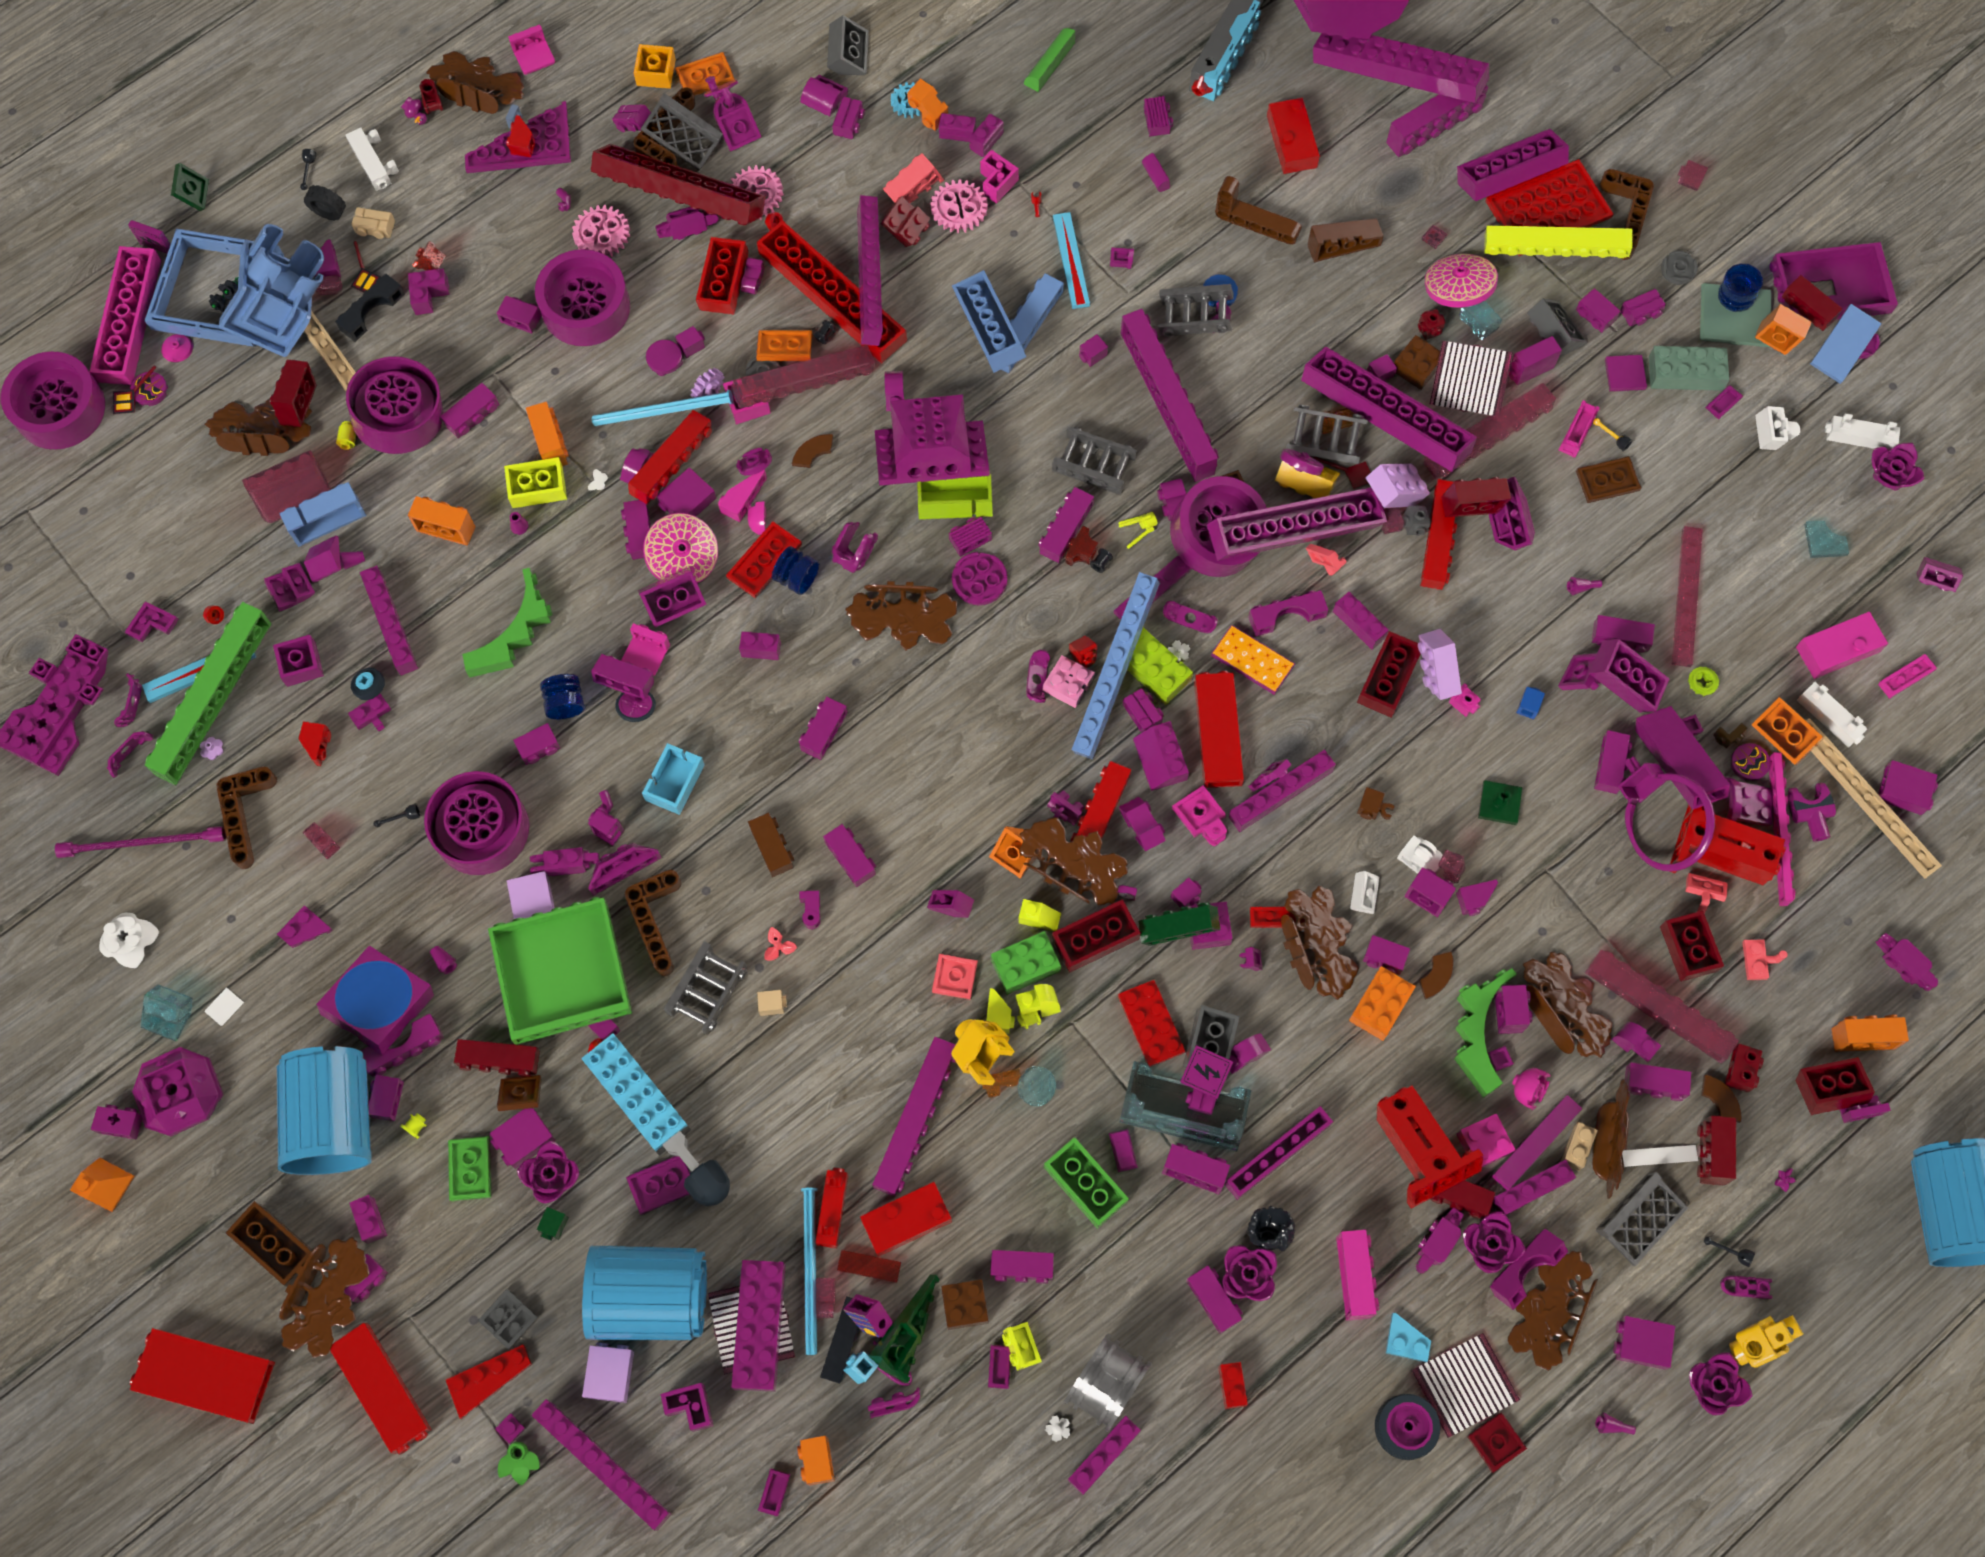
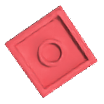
M939 954L932 993L971 1000L978 960Z

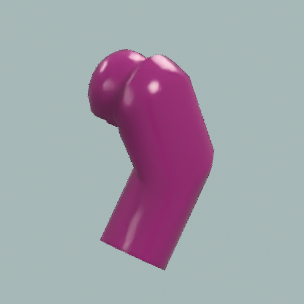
M558 188L556 194L562 199V202L558 204V209L561 212H567L571 208V196L563 188Z
M604 790L599 793L602 804L595 809V812L603 810L609 814L613 808V803L608 790Z

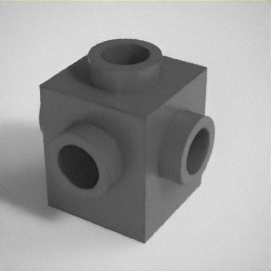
M1426 506L1407 507L1402 517L1403 527H1405L1407 535H1425L1427 529L1431 526V518L1428 516Z

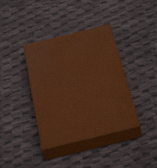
M1629 456L1577 468L1576 470L1587 503L1641 490Z

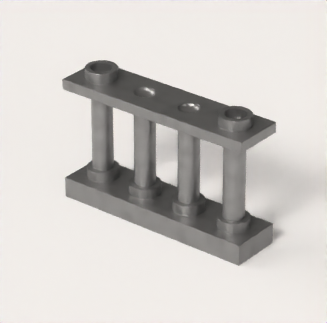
M1231 284L1160 289L1159 296L1163 305H1166L1165 324H1158L1161 336L1172 337L1173 335L1225 333L1232 331L1230 320L1226 319V301L1233 300ZM1219 301L1218 320H1208V302ZM1201 302V321L1190 322L1191 303ZM1184 303L1183 322L1172 323L1173 305Z
M1299 404L1298 408L1294 407V411L1299 412L1294 440L1291 441V444H1287L1286 449L1295 450L1300 453L1305 452L1311 456L1359 464L1360 457L1356 456L1355 449L1361 423L1367 424V420H1363L1364 416L1353 414L1352 418L1309 410L1310 406ZM1306 413L1317 415L1312 444H1309V447H1303L1301 442ZM1324 417L1335 418L1330 448L1328 447L1327 451L1320 450L1319 446ZM1342 420L1353 422L1348 451L1345 454L1338 453L1337 449Z
M1068 426L1066 438L1070 439L1063 457L1054 458L1052 471L1121 495L1124 481L1120 479L1128 459L1135 461L1137 450L1129 445H1121L1084 432L1080 428ZM1076 442L1087 444L1080 463L1074 464L1070 462L1069 459ZM1094 447L1104 450L1096 470L1086 467ZM1111 453L1121 456L1114 476L1103 473Z
M704 941L664 1010L672 1017H674L675 1013L680 1012L703 1024L702 1031L708 1035L710 1031L715 1029L718 1023L717 1018L739 980L745 978L747 966L745 962L741 961L737 967L714 955L711 944ZM710 961L733 973L729 983L727 984L704 972V964ZM700 978L723 990L719 1000L717 1001L694 989V981ZM690 995L713 1007L709 1017L707 1018L684 1006L683 1000L685 996Z

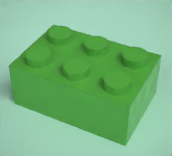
M1045 931L991 954V962L1006 995L1061 972V965Z

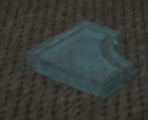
M1825 521L1805 522L1804 526L1810 558L1848 556L1849 549L1846 536H1839L1833 533L1827 527Z

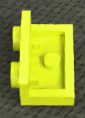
M1028 1322L1013 1327L1010 1326L1003 1330V1342L1006 1347H1009L1011 1352L1009 1358L1012 1366H1016L1017 1371L1042 1362Z

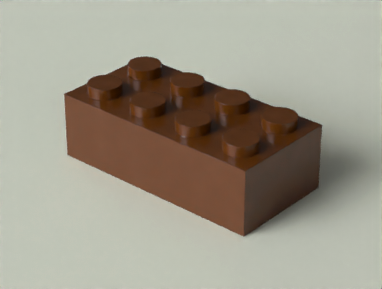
M256 1201L247 1208L226 1232L231 1239L286 1287L289 1284H294L298 1276L295 1273L298 1266L304 1265L312 1251L298 1236Z

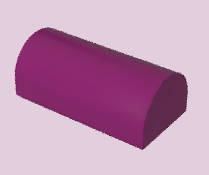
M1155 154L1147 155L1142 160V165L1157 190L1163 192L1170 189L1169 178Z

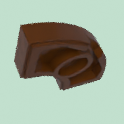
M833 434L819 435L803 443L793 457L792 466L811 468L812 462L817 457L823 454H831Z
M1452 952L1432 956L1431 972L1427 977L1419 980L1425 1000L1437 995L1449 982L1453 971Z
M1704 1075L1701 1096L1709 1098L1716 1105L1719 1116L1736 1118V1123H1740L1742 1119L1741 1109L1732 1090L1717 1078Z

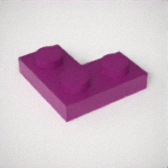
M145 601L125 630V633L143 643L153 627L169 635L179 619Z

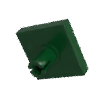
M178 163L175 165L171 196L202 211L205 209L209 179Z
M1484 780L1478 818L1517 825L1522 787Z

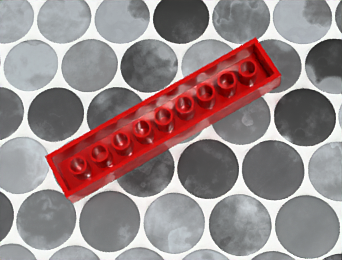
M783 220L757 241L758 252L766 261L881 364L907 342L906 330L882 309L883 332L879 346L861 344L859 288Z

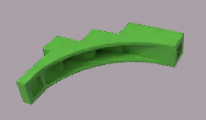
M530 568L522 569L526 585L525 595L519 612L510 626L489 644L462 654L465 670L470 678L514 667L513 660H516L514 649L533 645L531 638H534L532 627L551 623L550 616H553L551 606L546 604L545 600L541 598L540 591L536 590L535 585L538 584L536 573L532 574Z
M1513 968L1508 971L1503 969L1495 975L1497 979L1492 982L1487 980L1479 987L1476 983L1471 987L1467 984L1459 990L1460 994L1456 998L1468 1015L1466 1014L1459 1019V1024L1455 1028L1467 1045L1456 1051L1458 1055L1454 1060L1483 1098L1503 1084L1490 1062L1486 1050L1484 1029L1487 1011L1495 993L1501 986L1507 984L1517 975Z

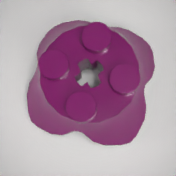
M1901 443L1891 450H1888L1886 447L1875 448L1871 459L1874 469L1873 478L1883 486L1894 491L1902 487L1914 486L1925 479L1924 472L1915 465L1918 457L1914 444Z
M553 1141L542 1145L535 1158L525 1160L517 1169L521 1182L531 1188L534 1197L544 1204L557 1200L563 1192L575 1184L579 1177L577 1164L569 1160L564 1149ZM550 1170L555 1173L551 1179L546 1176V1173H550Z
M1503 1212L1491 1213L1481 1223H1473L1463 1232L1465 1247L1472 1254L1475 1264L1485 1273L1498 1272L1502 1269L1503 1265L1518 1261L1525 1253L1522 1240L1511 1232V1222ZM1491 1239L1496 1244V1247L1492 1249L1487 1244Z
M1241 1245L1230 1247L1224 1259L1226 1272L1222 1283L1225 1293L1236 1299L1250 1298L1254 1301L1270 1299L1275 1290V1283L1272 1279L1277 1267L1275 1253L1265 1248L1251 1251ZM1244 1270H1247L1248 1272L1252 1270L1254 1273L1252 1276L1254 1278H1245L1244 1275L1246 1273L1244 1272Z
M1731 1353L1716 1354L1706 1363L1700 1362L1695 1364L1689 1371L1690 1385L1698 1397L1701 1406L1711 1415H1722L1727 1412L1729 1407L1744 1405L1753 1396L1748 1382L1738 1375V1362ZM1717 1380L1718 1384L1721 1385L1719 1389H1716L1713 1384Z

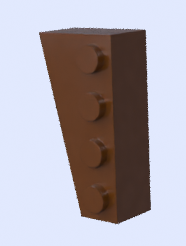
M1377 219L1311 226L1307 246L1315 263L1379 247L1384 236Z

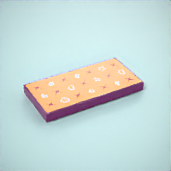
M1233 625L1229 627L1211 653L1213 658L1273 695L1276 694L1295 666V663Z

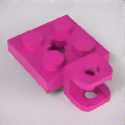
M1204 785L1172 806L1173 811L1194 838L1202 833L1206 841L1212 846H1216L1226 839L1227 829L1221 821L1226 817V814ZM1195 808L1203 809V815H1196Z

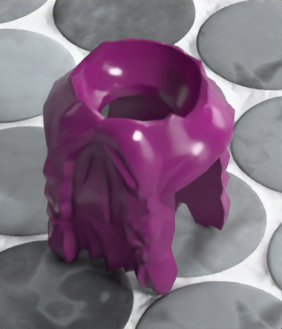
M859 522L846 523L836 543L832 546V561L839 563L843 569L852 573L860 571L864 567L874 548V544L878 540L876 532L865 534L856 553H852L848 545L860 525Z

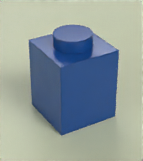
M1526 687L1516 713L1535 719L1545 693L1535 687Z

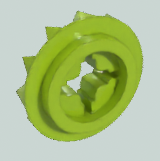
M1698 667L1689 674L1688 682L1690 689L1695 691V694H1701L1703 697L1712 695L1719 686V678L1710 668ZM1702 676L1704 678V681L1707 682L1704 688L1702 686V683L1698 682L1701 680Z

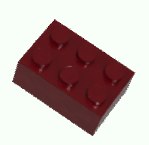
M287 359L285 365L281 368L280 378L276 381L275 391L270 397V404L273 406L275 416L280 425L301 427L317 387L309 363L306 361Z
M1493 477L1488 480H1482V478H1476L1471 481H1465L1464 479L1456 480L1441 496L1445 517L1497 514L1511 500L1507 478Z
M1704 911L1666 920L1660 926L1680 982L1718 972L1724 967Z
M1859 1057L1802 1068L1795 1080L1811 1115L1869 1104L1875 1093Z
M1710 1116L1701 1122L1697 1129V1135L1700 1137V1145L1697 1148V1156L1700 1157L1697 1176L1700 1177V1183L1725 1186L1736 1179V1118Z

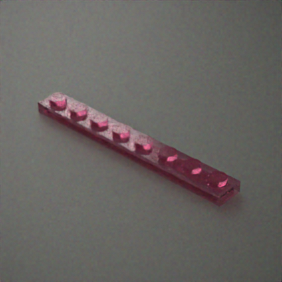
M1684 526L1682 529L1672 665L1685 667L1693 665L1703 532L1701 528Z

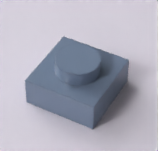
M514 104L511 105L506 116L510 129L516 115L522 118L519 106Z

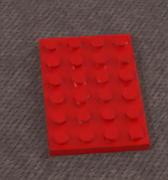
M1579 159L1490 195L1485 200L1500 226L1589 228L1613 217V212Z

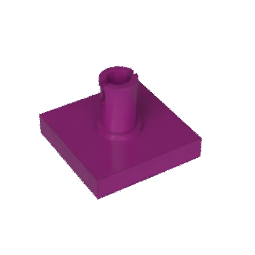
M1597 653L1573 655L1558 687L1562 690L1597 689L1600 682L1589 674Z

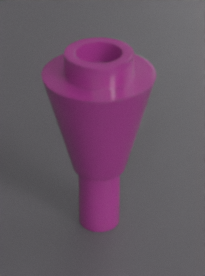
M1571 577L1567 582V590L1571 595L1579 594L1591 588L1602 587L1601 580L1590 581Z
M1602 1412L1596 1418L1595 1426L1598 1428L1599 1433L1624 1432L1634 1435L1636 1432L1635 1426L1623 1424V1422L1605 1412Z

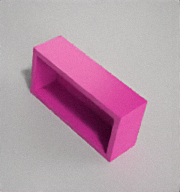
M1366 1230L1342 1231L1336 1237L1346 1321L1371 1319L1377 1314L1376 1311H1379L1378 1298L1374 1297V1290L1377 1287L1376 1279L1372 1277L1371 1269L1374 1268L1373 1256H1369L1368 1249L1371 1248L1370 1235H1367Z

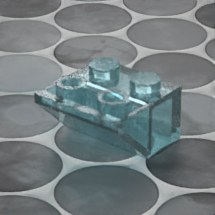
M157 984L144 995L141 1028L177 1041L191 1015L193 998Z

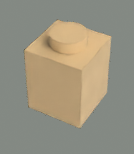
M781 990L757 992L760 1016L784 1014V1008L787 1007L786 995L783 996Z

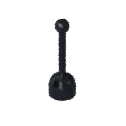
M312 149L302 150V160L306 163L303 183L300 185L302 190L307 189L306 181L309 164L313 163L316 159L317 153Z
M414 803L407 806L404 813L381 821L375 820L373 824L378 828L381 824L402 817L415 820L420 818L421 815L417 804Z
M1710 1237L1704 1238L1706 1245L1711 1244L1737 1255L1738 1261L1742 1265L1750 1267L1755 1252L1749 1249H1742L1738 1252L1712 1241Z

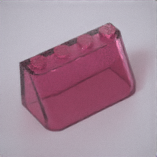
M311 450L242 480L258 512L267 523L281 520L282 518L279 513L285 509L294 506L297 508L304 500L312 499L322 492L331 490L322 467Z

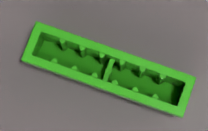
M1070 28L1061 30L1026 77L1024 85L1037 92L1041 90L1075 44V30Z

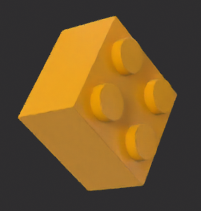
M639 44L634 68L637 86L671 89L676 61L673 47Z

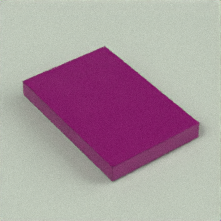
M674 1156L626 1177L640 1215L690 1195L684 1188V1180L690 1175V1170L679 1156Z

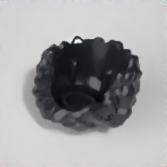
M1270 1206L1268 1209L1259 1208L1255 1210L1247 1227L1250 1242L1268 1250L1279 1249L1282 1252L1291 1245L1295 1236V1223L1290 1213L1284 1211L1283 1208H1274L1273 1206Z

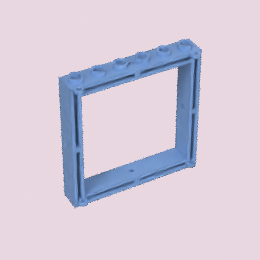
M176 229L145 318L149 328L155 331L252 347L256 346V344L220 329L219 325L164 316L188 247L240 255L241 246L245 240ZM276 245L273 252L284 257L279 245Z

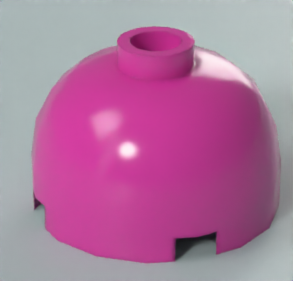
M1529 1068L1520 1075L1517 1074L1512 1083L1515 1086L1514 1094L1516 1099L1525 1107L1532 1110L1536 1109L1537 1106L1534 1104L1537 1099L1541 1102L1547 1092L1550 1082L1546 1079L1550 1077V1074L1537 1068Z

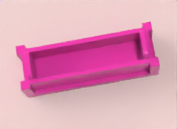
M1584 400L1582 401L1559 451L1576 457L1600 407H1595Z

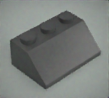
M844 15L830 23L827 68L839 75H865L867 72L869 31Z
M1543 298L1527 312L1530 316V322L1540 331L1539 335L1543 340L1551 336L1554 337L1562 349L1560 355L1564 356L1588 343L1559 301Z
M1201 1005L1196 1010L1183 1067H1187L1196 1045L1229 1060L1240 1016Z

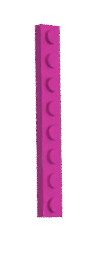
M1774 752L1770 756L1771 765L1769 768L1770 788L1772 790L1773 831L1775 836L1785 839L1784 846L1786 847L1784 856L1780 857L1778 863L1781 864L1777 875L1779 906H1788L1795 899V889L1792 888L1794 872L1791 870L1790 865L1792 861V852L1789 851L1791 834L1787 828L1789 824V815L1786 814L1788 797L1785 796L1784 790L1786 788V778L1783 777L1785 761L1782 759V753Z

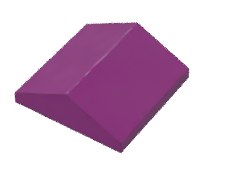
M335 535L309 549L304 564L312 582H317L341 570L338 536Z

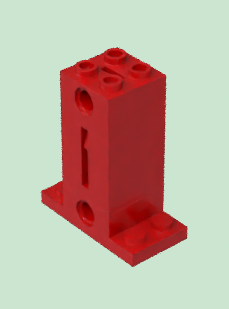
M1688 804L1670 864L1686 860L1701 844L1706 829L1704 806L1692 810ZM1715 815L1713 838L1707 851L1697 862L1764 885L1771 881L1774 875H1778L1781 864L1778 863L1780 857L1782 858L1786 851L1784 846L1785 839Z
M1413 1085L1408 1088L1403 1087L1391 1097L1386 1096L1378 1102L1377 1122L1415 1178L1407 1188V1204L1411 1209L1482 1171L1484 1155L1481 1150H1469L1461 1158Z

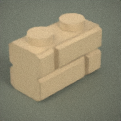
M359 207L356 208L355 217H353L352 221L355 233L360 236L372 235L378 239L390 238L395 224V219L391 212Z
M1579 1122L1574 1125L1561 1162L1566 1160L1569 1166L1577 1171L1583 1169L1598 1130Z

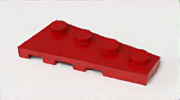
M525 1345L518 1346L446 1379L460 1419H463L488 1397L495 1394L506 1383L512 1381L532 1365Z

